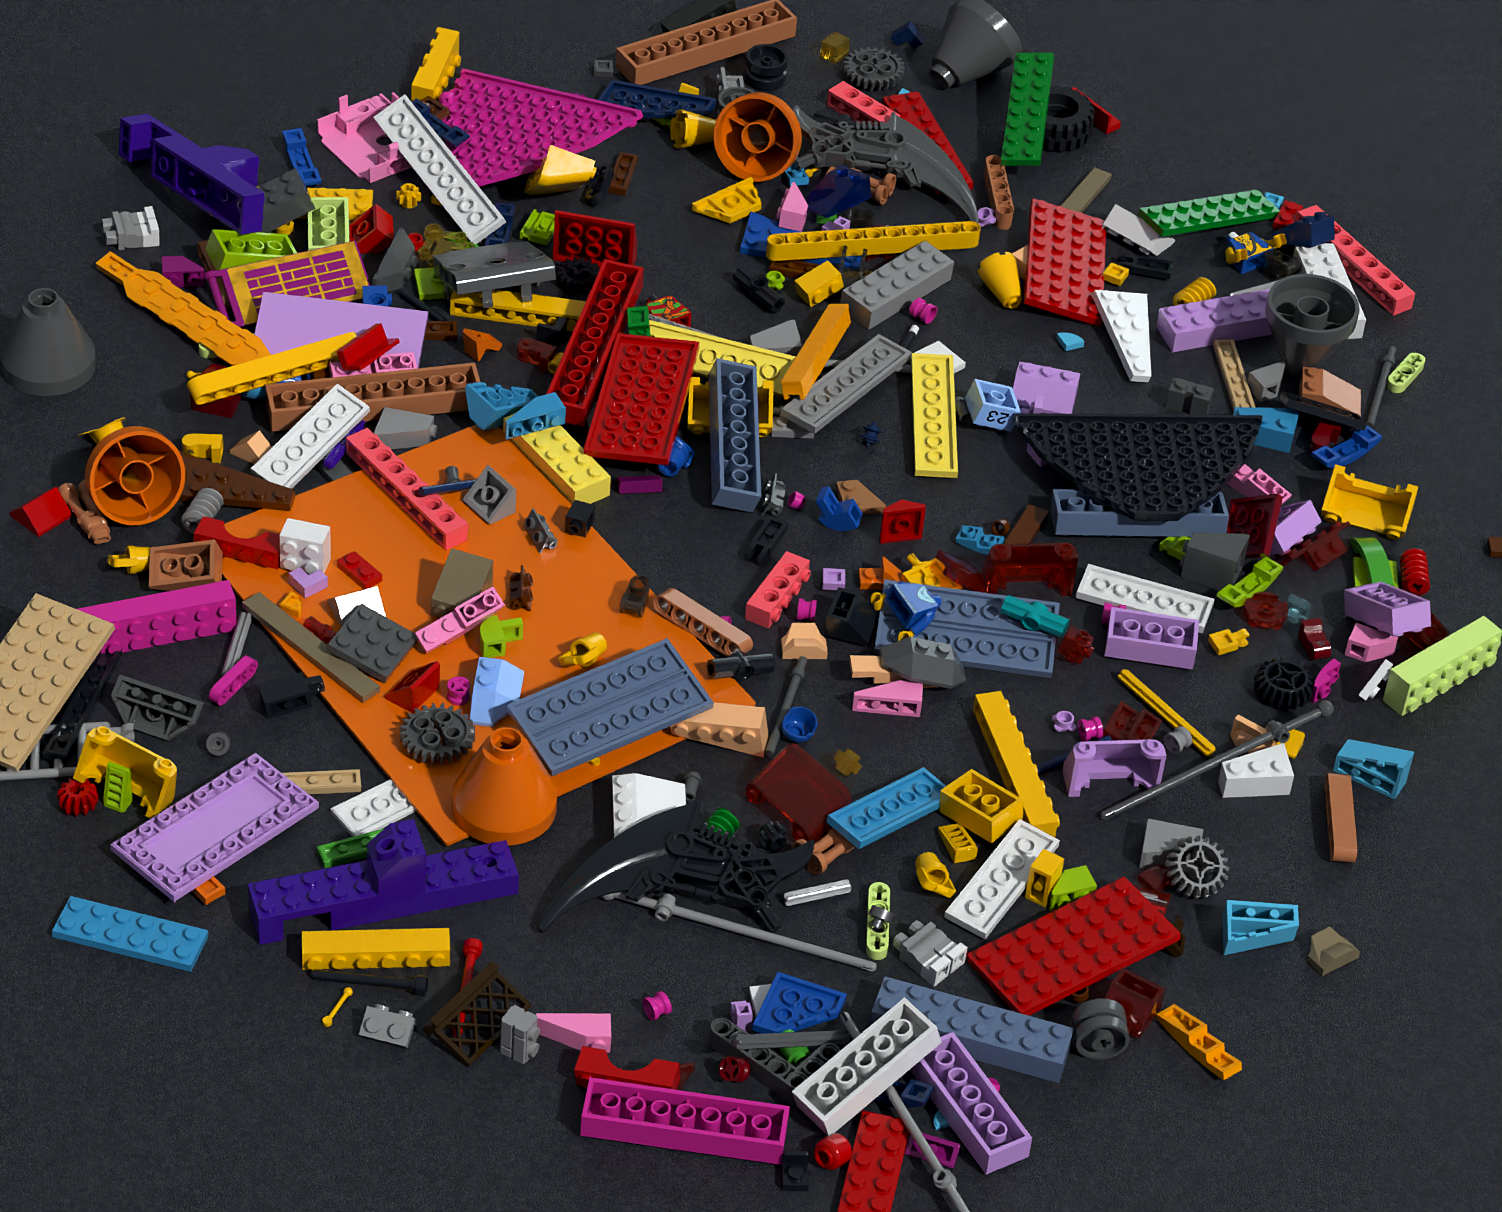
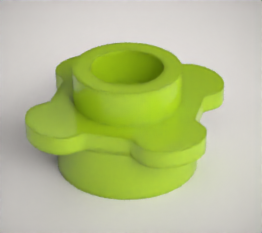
M770 271L765 275L772 289L783 288L782 282L785 281V277L780 272Z

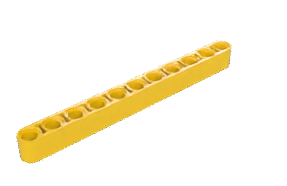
M966 221L771 234L767 238L766 257L772 261L905 253L924 241H927L938 250L975 248L979 243L981 227L976 222Z

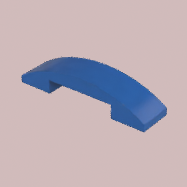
M302 128L282 131L292 170L297 169L306 186L322 184L317 167L314 168L308 153Z
M1367 425L1365 431L1361 429L1354 431L1351 439L1331 449L1325 445L1313 451L1311 456L1329 468H1334L1335 464L1345 466L1369 452L1382 440V436Z

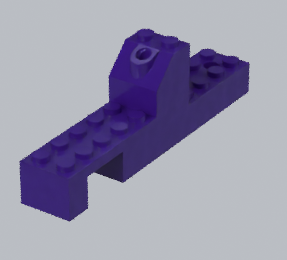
M148 113L120 118L119 156L128 162L150 158L152 160L151 176L239 234L262 231L265 197L264 192L257 188L258 155L248 149L222 145L202 148Z
M411 819L390 823L367 843V861L248 883L249 912L259 944L262 945L284 940L283 921L326 913L330 929L333 931L518 894L519 873L506 840L426 856L415 821Z

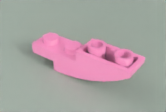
M414 352L383 354L362 370H343L340 361L330 362L329 364L331 378L417 369Z
M1246 464L1227 483L1246 497L1278 493L1283 496V504L1292 496V494L1260 468L1254 472Z
M491 587L457 606L451 613L415 632V636L427 654L443 644L447 645L478 626L502 609L505 604L495 588Z

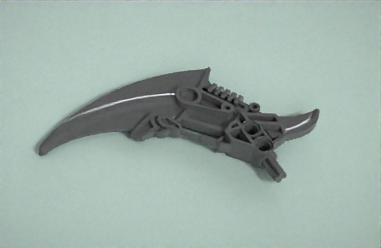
M798 105L794 106L793 112L799 121L801 134L808 139L812 149L807 151V155L795 160L793 164L796 170H801L811 164L815 167L832 166L838 168L842 166L843 168L872 167L886 169L887 173L895 174L897 178L903 177L910 187H921V183L939 191L954 202L964 212L969 221L978 223L977 209L971 191L953 161L924 132L897 116L894 112L891 113L890 120L884 124L883 121H880L879 125H877V121H874L873 125H871V121H868L867 125H865V121H861V125H859V121H855V125H848L847 122L842 121L836 127L826 122L819 123L807 116ZM866 160L885 162L886 164L872 163Z

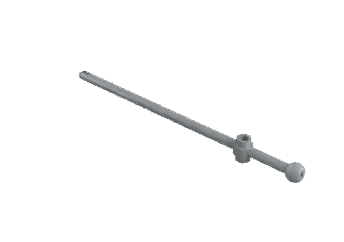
M627 891L601 896L604 900L610 901L617 898L655 909V917L660 921H667L673 914L865 970L875 971L877 967L876 963L676 906V899L671 894H663L658 900L643 897L638 902L626 899Z
M844 1012L848 1021L846 1022L841 1014L840 1019L854 1040L861 1033L849 1013ZM893 1085L889 1086L885 1093L932 1168L934 1184L940 1191L947 1193L958 1212H970L956 1190L955 1176L949 1170L942 1167Z

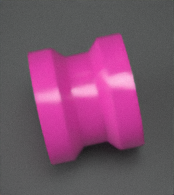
M799 598L797 620L808 619L810 622H814L817 600L808 602Z
M459 676L453 677L448 681V701L453 705L460 706L466 704L470 699V682L466 678Z
M1098 716L1091 717L1090 720H1078L1077 729L1083 742L1089 741L1093 737L1095 739L1103 737V726Z
M663 991L655 993L654 997H646L642 1000L644 1012L651 1021L657 1020L662 1014L668 1015L672 1012L670 1000Z

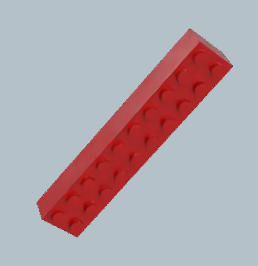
M604 259L547 391V394L556 392L566 407L565 423L585 426L604 381L617 333L623 334L627 326V308L635 306L642 290L644 267Z

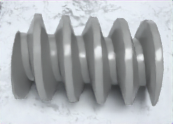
M211 488L199 490L182 516V524L188 532L194 535V531L203 516L215 518L217 512H219L224 504L221 494Z

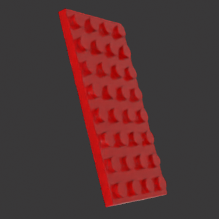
M1032 198L1029 209L1024 304L1100 327L1103 320L1092 298L1094 290H1104V276L1102 275L1105 271L1106 226L1103 225L1105 220Z
M617 333L584 446V454L597 458L669 465L691 377L699 353L700 342Z
M1124 876L967 953V962L1013 1012L1030 1016L1072 993L1179 941L1181 933Z

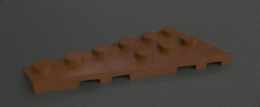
M180 452L185 466V483L178 501L192 502L199 490L211 488L221 494L224 502L223 505L291 511L295 499L294 489Z

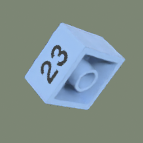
M974 379L965 397L972 421L978 426H987L1011 432L1015 425L1013 414L1021 413L1013 388L1010 386Z

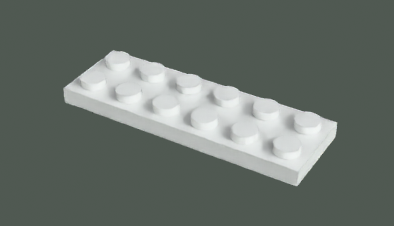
M336 384L251 468V473L258 478L292 489L370 412V407L339 384Z
M1088 564L1076 593V598L1103 606L1104 602H1108L1114 606L1120 604L1127 605L1126 609L1196 619L1199 620V633H1203L1214 604L1213 598Z
M1019 819L945 911V918L986 939L1027 887L1029 870L1032 863L1043 849L1054 853L1059 847L1060 840Z

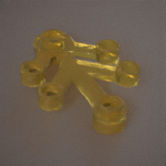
M432 223L425 227L424 238L426 240L423 246L418 249L420 259H427L428 268H434L433 255L453 251V249L475 248V244L467 242L465 232L443 231L439 224ZM444 238H445V239H455V242H454V241H445ZM436 242L437 246L431 255L430 248Z

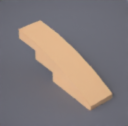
M850 655L849 663L852 678L873 677L874 683H891L898 680L909 681L895 674L891 669L883 668L880 656ZM923 684V688H940L939 686Z

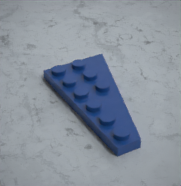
M751 211L741 244L740 254L767 258L766 247L769 235L800 231L778 227V221ZM862 255L799 259L798 261L821 265L828 260L837 270L858 273Z

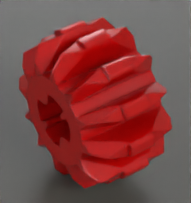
M70 778L68 783H62L57 793L61 810H65L67 815L74 813L76 817L80 813L87 815L88 811H94L98 801L95 784H91L89 779L81 783Z

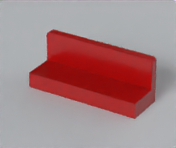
M1072 87V88H1071V90H1074V91L1077 90V91H1079V90L1076 89L1075 87ZM1087 97L1095 111L1093 120L1095 127L1105 134L1120 128L1121 121Z
M382 323L371 326L336 352L343 370H362L399 344L400 341L399 338L387 339Z

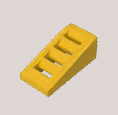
M956 823L938 827V832L954 864L976 859L978 850L976 844L961 824Z

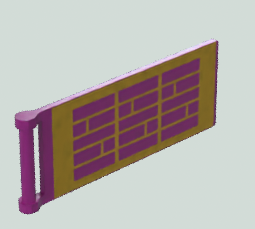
M356 241L204 273L218 312L225 315L229 320L216 281L217 278L221 277L235 321L231 322L240 328L257 324L263 292L356 302L362 300V286H371Z

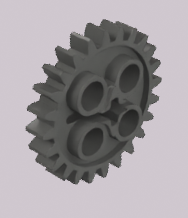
M867 47V50L860 48L859 51L853 50V54L848 53V57H845L843 70L844 74H846V79H851V83L857 82L856 86L863 85V89L870 87L871 90L877 87L878 90H881V87L888 89L889 85L895 87V83L899 84L900 80H903L905 67L904 62H901L902 58H897V54L891 55V50L884 52V48L878 50L877 47H874V49Z
M432 703L429 709L423 705L422 711L415 708L414 714L408 713L407 719H403V725H400L402 748H407V754L413 753V759L422 757V763L427 759L431 760V765L436 760H439L440 764L443 765L446 759L453 763V757L460 760L461 754L467 755L468 749L473 748V742H475L473 720H468V714L461 715L462 709L453 711V705L446 709L444 703L440 705V708H436L434 703Z

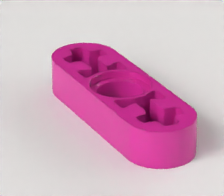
M249 656L242 657L212 687L209 693V700L220 706L225 704L255 674L258 661Z

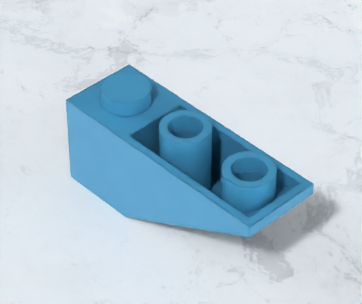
M556 392L535 397L505 421V439L565 424L566 407Z

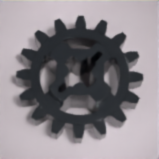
M574 257L573 260L567 258L566 263L560 262V266L557 267V281H560L561 286L566 285V289L573 288L574 292L576 290L584 292L585 288L591 290L600 268H598L597 263L592 264L591 259L585 261L584 257L581 259Z

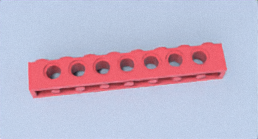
M1317 205L1298 211L1296 221L1302 220L1304 216H1314L1315 212L1324 211ZM1334 221L1335 239L1326 243H1334L1346 274L1393 316L1412 309L1415 292Z
M365 428L346 437V454L445 550L467 541L469 527L466 520L461 518L451 506H448L439 494L421 496L419 488L429 485L423 482L416 472L411 470L401 458H398L391 448L386 446L376 434Z

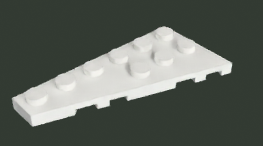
M1094 290L1092 298L1130 381L1149 382L1151 378L1147 294Z

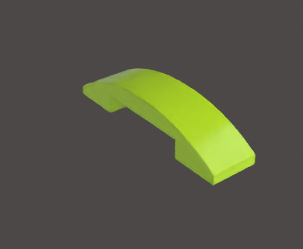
M1264 557L1253 566V570L1249 575L1234 586L1228 584L1217 593V597L1233 607L1244 606L1257 598L1272 584L1283 570V566L1268 557Z

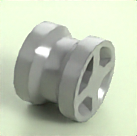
M1178 726L1173 732L1167 733L1163 739L1166 748L1173 754H1178L1183 748H1188L1193 741L1190 732L1183 726Z

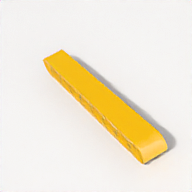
M355 332L345 333L196 376L190 379L186 386L195 403L201 405L263 387L266 384H273L328 368L330 362L340 361L336 351L356 338L357 335Z

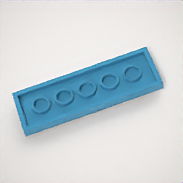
M923 767L829 814L826 822L855 847L861 849L939 809L940 790L946 787V785Z
M70 896L52 930V937L189 972L192 971L209 937L208 930L73 896Z

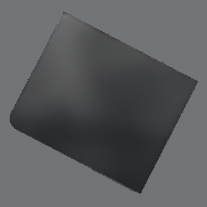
M559 317L554 326L538 323L536 341L560 347L567 333V318Z

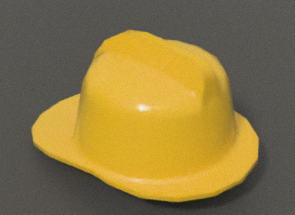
M126 418L117 419L99 429L77 436L89 434L98 444L110 433L124 428L122 421Z

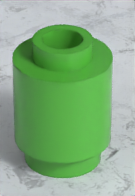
M789 1029V1030L783 1031L782 1033L794 1032V1031L791 1030V1029ZM807 1047L779 1048L785 1060L793 1066L800 1065L810 1056V1051Z

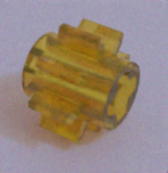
M849 748L845 752L839 749L833 757L837 761L834 767L846 776H849L851 772L857 774L862 767L858 763L861 757Z

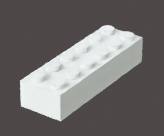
M1324 243L1314 247L1295 245L1292 259L1295 274H1314L1331 278L1346 286L1355 295L1334 243ZM1360 304L1356 328L1347 339H1357L1363 336L1366 318Z
M904 997L792 1091L797 1107L827 1136L835 1133L942 1043L937 1026Z

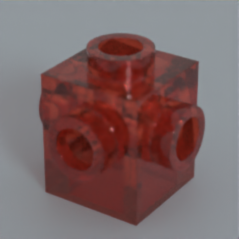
M1071 625L1061 641L1057 652L1064 655L1069 661L1081 664L1084 658H1090L1095 648L1091 646L1094 637L1090 636L1087 631L1079 630Z

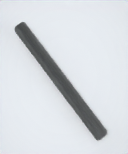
M847 1030L735 1035L731 1043L736 1050L821 1046L825 1043L848 1045L852 1041V1037Z

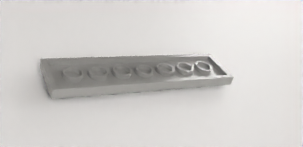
M878 334L815 382L804 400H800V395H798L781 409V415L815 434L910 360L912 352Z

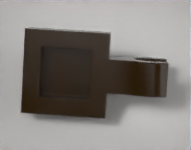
M1175 915L1173 923L1167 919L1181 933L1184 925L1183 919L1179 915ZM1181 933L1179 941L1165 947L1175 958L1183 955L1185 936Z

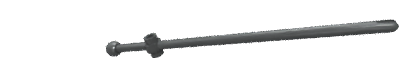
M1323 700L1317 704L1316 709L1284 724L1272 720L1266 725V733L1100 813L1101 819L1107 820L1272 739L1275 742L1285 743L1290 738L1289 731L1318 717H1330L1333 714L1334 707L1330 701Z

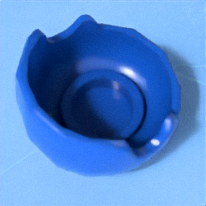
M802 706L790 708L781 722L782 733L790 741L796 743L808 741L813 736L818 725L816 715L810 709Z

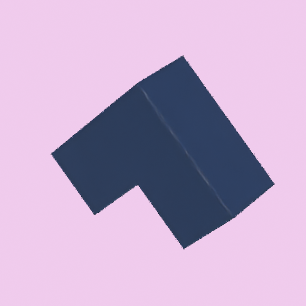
M911 21L894 30L890 37L897 46L907 41L913 49L922 45L925 39Z

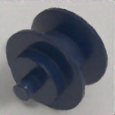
M873 421L872 425L867 424V427L862 426L866 431L865 434L860 436L864 437V441H867L866 446L870 447L871 443L880 442L877 435L883 432L879 431L880 427H876L877 422Z

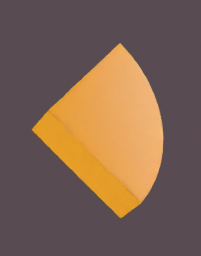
M290 591L279 604V608L299 618L302 613V604L299 596Z

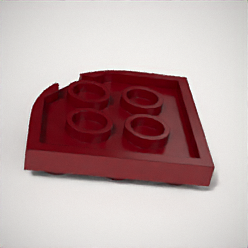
M1278 493L1230 500L1227 533L1250 535L1245 558L1270 556L1283 496Z

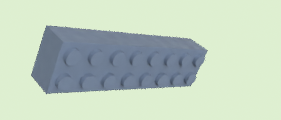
M716 358L708 374L712 505L753 513L761 498L757 367Z
M1053 489L1050 508L1055 535L1192 537L1194 532L1227 533L1229 520L1222 492H1218L1216 496L1180 520L1168 522L1134 521L1088 496L1082 490Z
M884 977L871 1012L870 1026L905 997L937 1026L940 1037L954 1032L974 1060L1056 1083L1060 1082L1070 1051L1074 1028Z

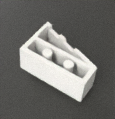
M1281 743L1222 762L1218 778L1222 797L1290 795L1294 774L1285 744Z

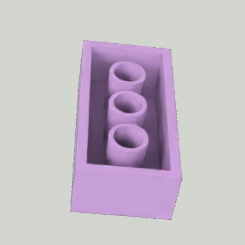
M1382 581L1344 590L1345 615L1354 618L1355 621L1364 622L1367 626L1376 627L1379 631L1390 633L1391 636H1402L1404 632L1408 631L1420 632L1422 628L1431 626L1430 601Z
M1111 607L1104 656L1193 669L1197 652L1199 620Z

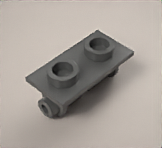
M777 473L773 475L771 480L767 479L763 486L765 493L760 503L762 506V516L766 511L774 516L782 513L786 486L782 481L776 480Z
M532 508L524 523L528 534L539 553H542L544 547L554 549L557 546V538L549 531L550 528L545 517L537 514L535 509Z

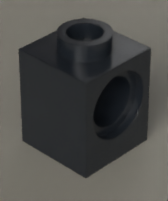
M574 500L566 514L565 532L585 538L595 520V505Z

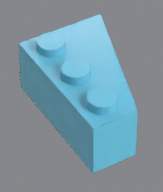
M1348 739L1336 756L1333 771L1338 774L1351 775V780L1395 800L1406 784L1414 752Z
M1227 900L1222 914L1223 956L1293 941L1299 926L1298 905Z

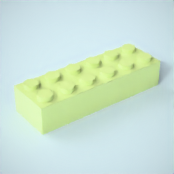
M1482 616L1390 670L1383 701L1399 715L1403 716L1408 712L1415 711L1425 702L1429 703L1437 695L1446 693L1449 688L1456 684H1461L1468 677L1475 676L1485 667L1492 666L1497 659L1496 654L1501 644L1502 630L1485 616Z

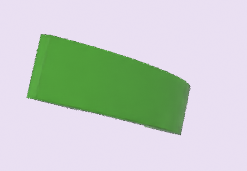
M1374 537L1350 538L1354 552L1360 553L1368 570L1367 580L1369 584L1382 581L1394 586L1389 561L1380 542Z

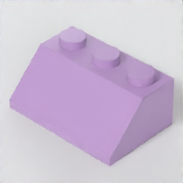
M1019 361L1013 386L1019 408L1029 409L1030 402H1035L1036 394L1044 395L1042 413L1072 414L1080 373Z
M1311 500L1281 507L1270 556L1287 554L1291 551V546L1302 542V537L1313 533L1316 530L1315 527L1322 522Z

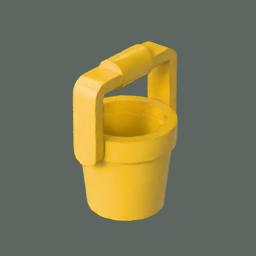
M126 546L125 554L108 555L107 563L113 567H126L129 575L149 571L150 547Z
M591 633L575 640L571 644L570 650L558 657L561 666L578 664L582 667L591 666L606 651L607 642L601 634Z
M925 852L917 857L915 861L916 874L922 888L951 898L956 889L949 878L945 865L932 852Z

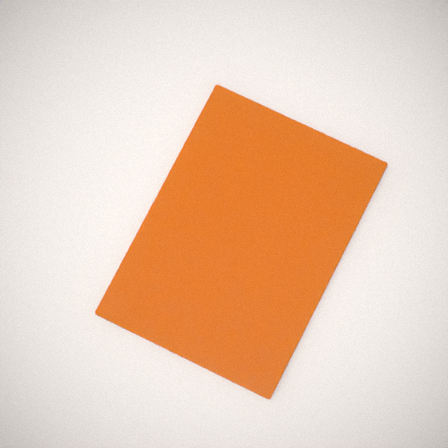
M473 425L397 455L429 486L445 484V469L449 466L457 467L459 478L461 481L477 479L485 467L489 465L516 489V512L493 524L486 522L462 500L469 489L437 494L461 518L466 520L469 527L467 541L452 548L493 560V587L505 606L492 616L497 615L499 621L520 617L523 621V640L506 642L505 656L493 657L495 659H504L524 671L520 699L668 638L713 702L755 706L756 702L733 677L709 678L706 665L708 660L715 658L694 635L655 610L653 606V600L656 597L655 593L593 527L590 528L585 538L565 532V518L572 504L511 439H505V432L500 427L484 431ZM363 469L296 495L291 511L263 508L224 524L225 529L231 535L238 538H254L266 531L280 534L287 518L330 526L331 559L324 573L328 577V587L307 598H304L289 584L288 573L293 570L280 567L277 570L224 556L222 558V577L225 581H230L232 589L242 601L260 592L279 607L282 600L290 591H293L299 596L302 604V613L299 618L291 614L288 615L327 645L341 629L339 622L327 603V599L363 590L337 567V560L353 551L357 552L382 574V581L372 587L378 586L385 616L413 633L440 619V617L431 615V598L452 548L445 550ZM532 508L535 509L537 514L545 517L550 528L549 531L557 538V546L554 549L544 547L542 553H539L528 534L524 523ZM521 565L533 578V586H531L533 594L531 611H528L526 606L518 610L510 606V576L515 572L520 573ZM482 623L447 645L443 644L427 654L419 641H417L385 683L359 669L380 686V692L363 703L263 625L306 678L321 675L325 686V691L319 693L389 779L393 781V784L407 798L408 802L442 843L449 846L470 837L459 827L453 816L452 790L455 780L483 742L495 730L510 727L518 730L520 733L521 731L509 714L499 720L493 727L473 725L475 726V742H473V748L468 749L467 755L461 754L460 760L453 757V763L446 759L443 765L440 764L439 760H436L431 765V760L429 759L422 763V757L413 759V753L407 754V748H402V742L400 741V725H403V719H407V714L411 712L386 700L384 695L410 670L438 661L440 664V687L418 709L422 711L423 705L429 709L432 703L436 705V708H440V705L444 703L445 708L448 709L453 704L447 699V683L453 677H464L470 682V699L464 705H453V711L462 709L461 715L468 714V720H470L475 676L479 657H482L479 647L480 626ZM594 632L601 634L605 638L607 649L591 666L582 667L579 664L561 666L558 657L570 650L571 644L575 640ZM669 726L599 756L600 764L598 766H592L590 762H585L554 775L552 779L556 785L557 797L687 738L671 734V727Z

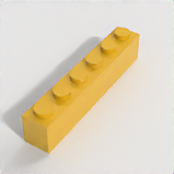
M449 928L302 931V970L450 966Z

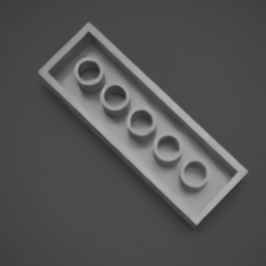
M924 241L842 290L840 304H848L850 317L869 330L912 304L916 298H922L951 280L954 261L927 241Z

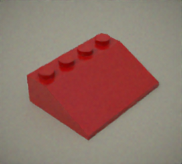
M555 210L553 260L566 262L567 258L573 260L574 257L577 259L584 257L585 261L591 259L592 264L597 263L598 268H601L604 259L635 265L638 243L634 223Z

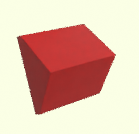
M54 487L9 512V515L37 537H40L71 518L72 512L58 488Z
M435 661L410 670L384 695L385 699L414 713V709H418L440 687L439 662Z

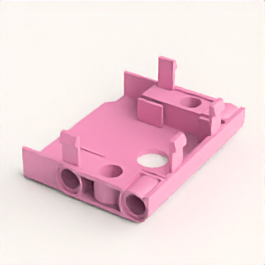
M394 92L392 93V103L399 99ZM382 93L379 96H374L371 99H366L351 106H348L347 95L339 97V111L317 119V133L322 137L321 143L357 177L365 178L369 183L411 168V165L398 150L399 145L397 141L387 146L379 145L376 142L382 137L389 138L373 118L392 104Z

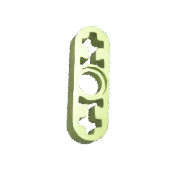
M1410 353L1389 376L1387 389L1393 393H1402L1423 370L1425 357L1419 353Z

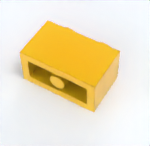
M828 260L794 280L797 294L810 307L844 288L841 273Z
M1045 849L1041 851L1030 866L1025 894L1026 899L1045 908L1050 903L1051 892L1062 875L1064 858Z

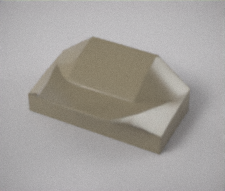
M1328 927L1311 936V951L1307 961L1321 976H1324L1359 958L1360 951L1345 937L1340 936L1331 927Z

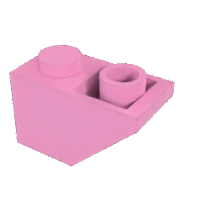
M1356 623L1348 639L1345 655L1364 662L1393 656L1398 637Z

